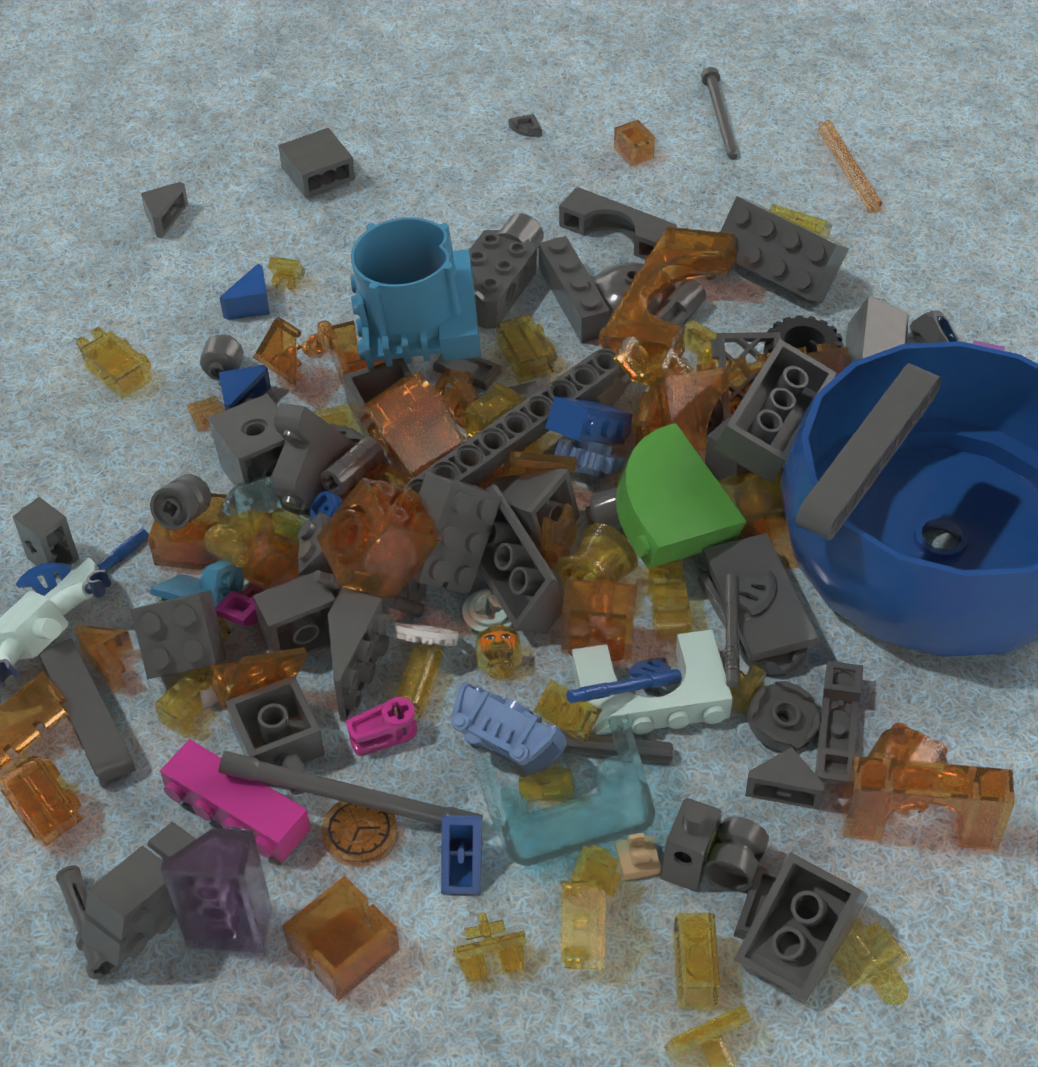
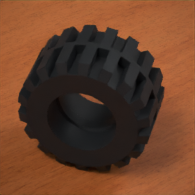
M799 315L795 318H783V322L777 321L773 324V328H769L767 331L780 332L781 340L837 372L836 376L839 374L844 348L843 338L841 334L837 333V329L834 326L827 325L828 322L816 320V317L812 316L805 318ZM765 342L763 356L767 359L773 351V342Z

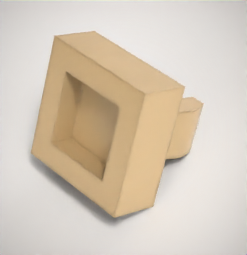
M644 833L628 835V839L615 841V851L623 881L661 874V865L653 835L644 836Z

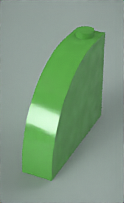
M676 423L651 432L632 451L618 482L616 508L625 535L633 546L636 555L642 559L648 569L702 553V549L737 540L747 522Z

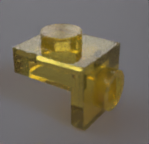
M692 319L685 325L683 347L697 354L696 370L702 373L708 366H715L718 363V359H712L710 343L711 339H716L717 333Z

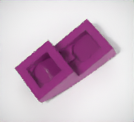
M249 584L241 593L231 591L215 606L217 616L242 626L257 623L258 618L253 596L266 589Z

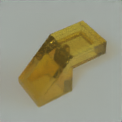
M632 335L622 341L613 358L633 382L676 393L682 390L690 373L688 367L671 348L652 358Z

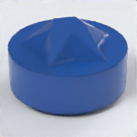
M328 491L319 493L313 499L310 506L312 520L320 512H323L336 522H339L344 511L343 500L338 495Z

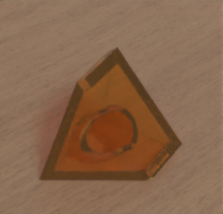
M276 318L253 356L255 360L294 386H297L298 380L302 378V374L297 371V368L302 365V362L297 358V350L301 348V345L296 344V338L301 336V331L282 318Z

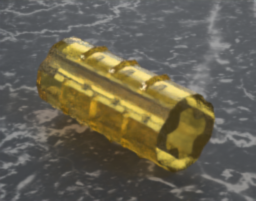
M420 642L414 645L412 654L408 658L407 668L403 672L401 685L398 687L396 697H403L412 702L415 710L414 718L417 719L423 717L426 706L430 703L429 698L432 689L435 688L436 677L440 674L439 668L443 660V651L434 644L429 645Z

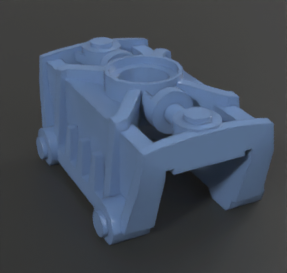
M463 682L459 688L451 714V725L455 730L463 733L467 743L474 747L483 746L519 765L525 774L537 778L562 755L567 746L566 738L559 727L553 724H542L541 717L535 716L532 711L509 698L503 699L501 696L494 695L480 686L476 687L467 682Z

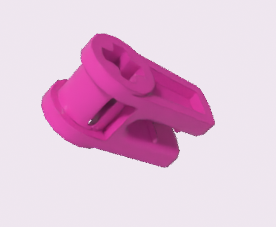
M403 697L392 698L379 706L348 719L346 726L355 754L362 756L412 740L418 730L416 720L414 719L415 710L412 702ZM395 707L397 708L398 714H394ZM404 727L406 729L405 734H403L402 728Z

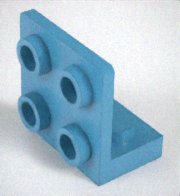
M234 554L208 565L201 573L200 578L180 574L152 586L150 595L161 597V601L211 590L214 606H217L231 591L237 593L243 591L247 557Z

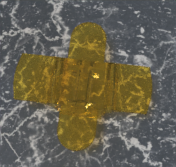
M858 917L843 942L844 945L833 958L834 963L852 989L869 981L885 1003L894 1006L903 1004L908 998L909 990L895 968L910 961V959L888 928L883 929L879 921L866 927Z

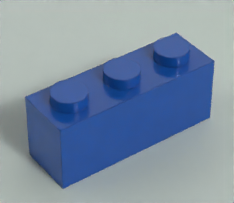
M555 396L545 428L577 441L624 445L632 430L631 421L633 414L602 402Z

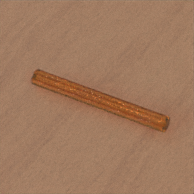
M830 120L821 121L818 128L819 134L869 213L879 212L882 209V200Z

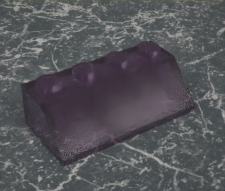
M241 827L212 828L162 862L161 872L187 948L265 953L273 908L253 831L245 830Z

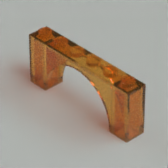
M667 226L661 238L657 239L651 254L647 255L640 272L635 274L630 288L624 292L622 301L617 309L613 310L609 322L605 328L601 329L599 345L602 348L611 349L616 352L621 362L674 370L685 352L682 325L663 321L649 313L646 307L659 292L677 282L700 276H728L737 260L735 234Z
M836 342L817 344V351L807 352L806 347L796 348L837 372L836 376L850 364L848 347L837 348ZM771 352L757 354V361L746 362V357L727 359V366L716 367L715 362L696 364V371L686 373L684 367L666 369V376L655 378L662 426L676 423L696 451L706 450L708 423L718 399L729 386L739 379L760 372Z

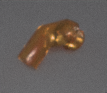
M326 320L320 321L317 324V333L307 337V340L301 344V349L305 355L320 354L332 347V324Z

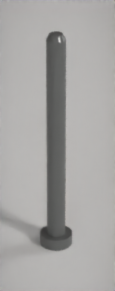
M709 67L701 73V79L704 85H708L727 156L730 159H736L738 151L718 85L720 74L718 69Z

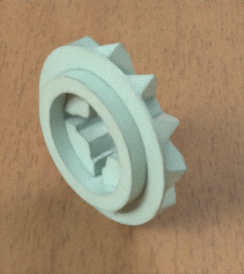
M483 589L471 594L463 604L462 616L463 620L467 623L469 631L476 630L480 636L495 631L504 630L509 632L512 624L491 589ZM486 605H489L490 609L495 613V618L492 620L488 619V616L485 614V610H487Z

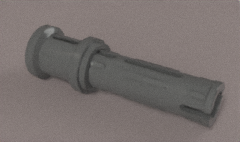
M76 865L67 866L58 871L56 880L61 887L68 910L78 931L75 943L78 950L83 951L88 963L86 972L89 978L101 979L118 971L122 964L116 967L82 941L84 917L88 915L85 913L88 890L81 876L80 868Z

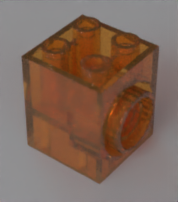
M421 372L404 376L354 412L370 436L376 439L384 449L386 459L399 477L413 478L429 468L435 460L446 456L459 447L458 444L466 439L452 419V412L443 396L430 382L426 381Z
M363 477L316 537L340 587L395 598L442 541L435 528L434 520L428 515L421 502V496L411 488L404 489L390 485L382 480L375 481Z

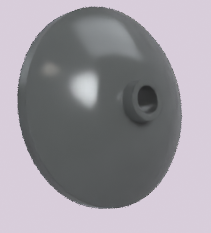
M642 263L616 264L604 269L592 279L610 310V322L623 326H643L647 321L651 320L663 306L664 301L676 289L673 281L665 273L653 266Z

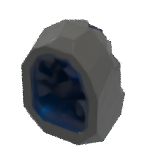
M938 310L924 313L912 321L909 326L911 333L918 343L959 341L950 321Z

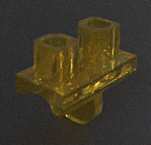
M485 912L477 913V926L464 929L466 940L481 937L482 941L453 947L452 956L454 964L460 965L467 984L488 978L484 957L498 954L503 974L521 971L525 968L523 948L527 941L524 930L492 938V934L505 931L504 921L502 919L489 923Z

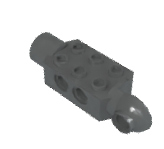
M513 214L500 230H484L469 249L479 327L485 329L497 328L536 274L537 248L539 247V242H542L544 239V233L540 224L527 214Z

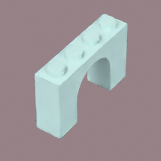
M713 630L677 634L676 657L683 682L673 692L653 698L626 692L591 701L579 702L586 733L616 736L618 734L634 732L641 735L658 728L670 727L672 729H681L692 723L706 722L708 724H716L726 718H730L733 698L730 688L726 685V675ZM607 644L572 649V672L576 689L618 681L615 677Z

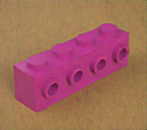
M189 739L160 770L165 786L163 789L167 796L177 803L183 801L190 805L202 819L216 821L222 825L223 829L235 839L241 837L250 842L260 855L266 858L272 856L283 863L311 830L307 809L261 781H250L218 773L221 757Z

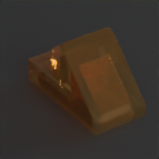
M87 625L74 627L80 649L110 690L114 693L125 687L122 673L126 672V669L120 657L133 650L128 631Z

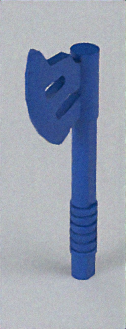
M142 528L130 536L97 564L99 570L107 572L118 562H121L150 537L149 533ZM57 562L40 564L24 573L17 581L16 586L18 588L32 587L36 593L45 596L57 586L54 574H59L62 581L73 567L66 563ZM38 576L44 577L48 586L47 588H45L41 584V582L37 578Z
M665 658L645 659L630 667L629 675L634 678L569 690L566 697L570 703L586 702L611 695L680 683L682 675L679 669H671L670 666L665 664Z

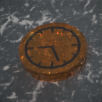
M340 801L333 805L325 815L321 832L324 846L335 861L345 866L361 868L369 866L370 862H375L378 859L381 861L388 856L396 844L398 827L395 814Z

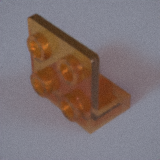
M304 647L246 656L242 657L240 661L210 665L206 676L221 707L227 708L225 701L295 675L296 677L308 653Z

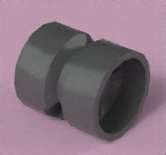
M184 474L154 493L150 502L151 514L161 527L169 530H178L202 515L210 507L211 492L207 483L200 477L193 474Z
M728 817L721 823L716 836V845L710 850L704 865V871L708 878L718 885L735 891H745L750 889L759 868L758 862H760L769 842V835L764 828L749 819Z

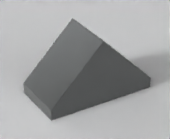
M178 182L141 193L145 214L156 237L163 238L188 205L185 184Z
M790 747L749 771L745 796L820 810L825 785L797 752Z

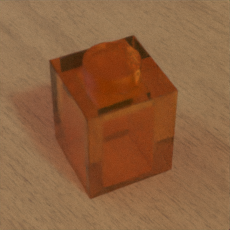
M637 119L614 128V149L630 166L654 158L655 136Z

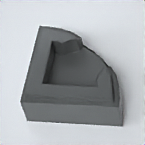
M534 114L508 119V125L514 132L528 137L542 136V129Z

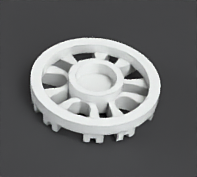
M409 623L393 624V637L411 642L422 641V644L432 645L434 643L442 646H457L459 632L450 629Z

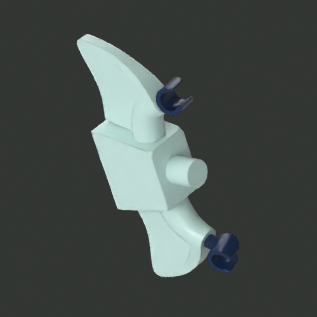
M85 557L81 559L69 574L45 596L34 591H28L0 617V686L2 688L6 686L4 683L9 676L14 675L16 678L20 676V673L14 668L18 660L38 656L68 627L69 623L64 617L65 614L93 596L96 598L103 597L106 593L105 587L111 586L112 583L107 572L99 570L91 558Z

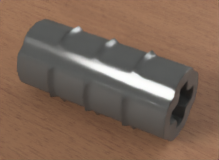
M366 436L350 447L345 454L340 455L339 459L330 464L320 474L321 484L326 491L338 496L342 495L350 487L355 486L358 480L365 477V474L374 469L384 459V449L376 439Z

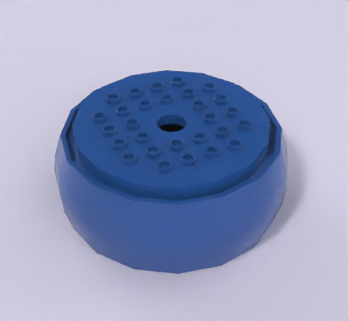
M962 341L901 344L850 363L815 395L804 412L781 476L782 500L789 537L799 568L830 609L880 641L941 657L1005 654L1038 640V364L1020 354ZM910 363L941 376V384L934 400L836 535L831 540H828L796 525V516L805 498L903 368ZM935 528L948 530L958 538L959 544L951 549L935 548L924 540L922 534L927 530Z

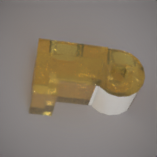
M201 667L193 669L186 676H183L155 702L159 721L183 738L191 734L195 730L193 719L204 708L214 705L220 698L221 692L216 672L212 668Z

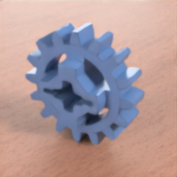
M558 438L554 451L555 455L560 456L561 459L569 460L567 466L572 467V470L598 478H603L604 473L621 475L626 461L624 457L611 452L613 447L608 445V443Z

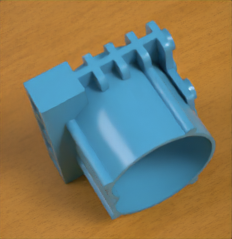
M416 217L391 219L377 225L373 223L367 224V231L357 239L351 251V264L354 274L350 275L352 292L357 294L351 296L353 314L360 316V319H356L359 338L363 337V340L357 341L360 360L365 359L367 368L372 369L376 361L385 360L388 367L393 366V359L404 358L405 364H411L412 357L423 355L424 362L431 361L430 354L442 353L444 362L481 357L469 249L453 251L449 225L447 223L439 225L433 221Z

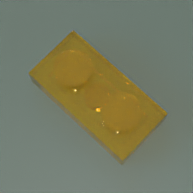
M550 679L534 712L574 738L586 742L602 709L589 701L570 703L566 697L567 691L570 689Z

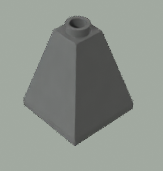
M560 468L499 477L483 488L487 491L491 485H496L544 560L580 518L568 469Z

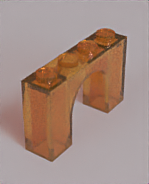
M854 756L843 801V837L882 840L886 821L892 813L912 805L930 804L947 807L957 812L959 847L998 850L1015 805L1013 769Z

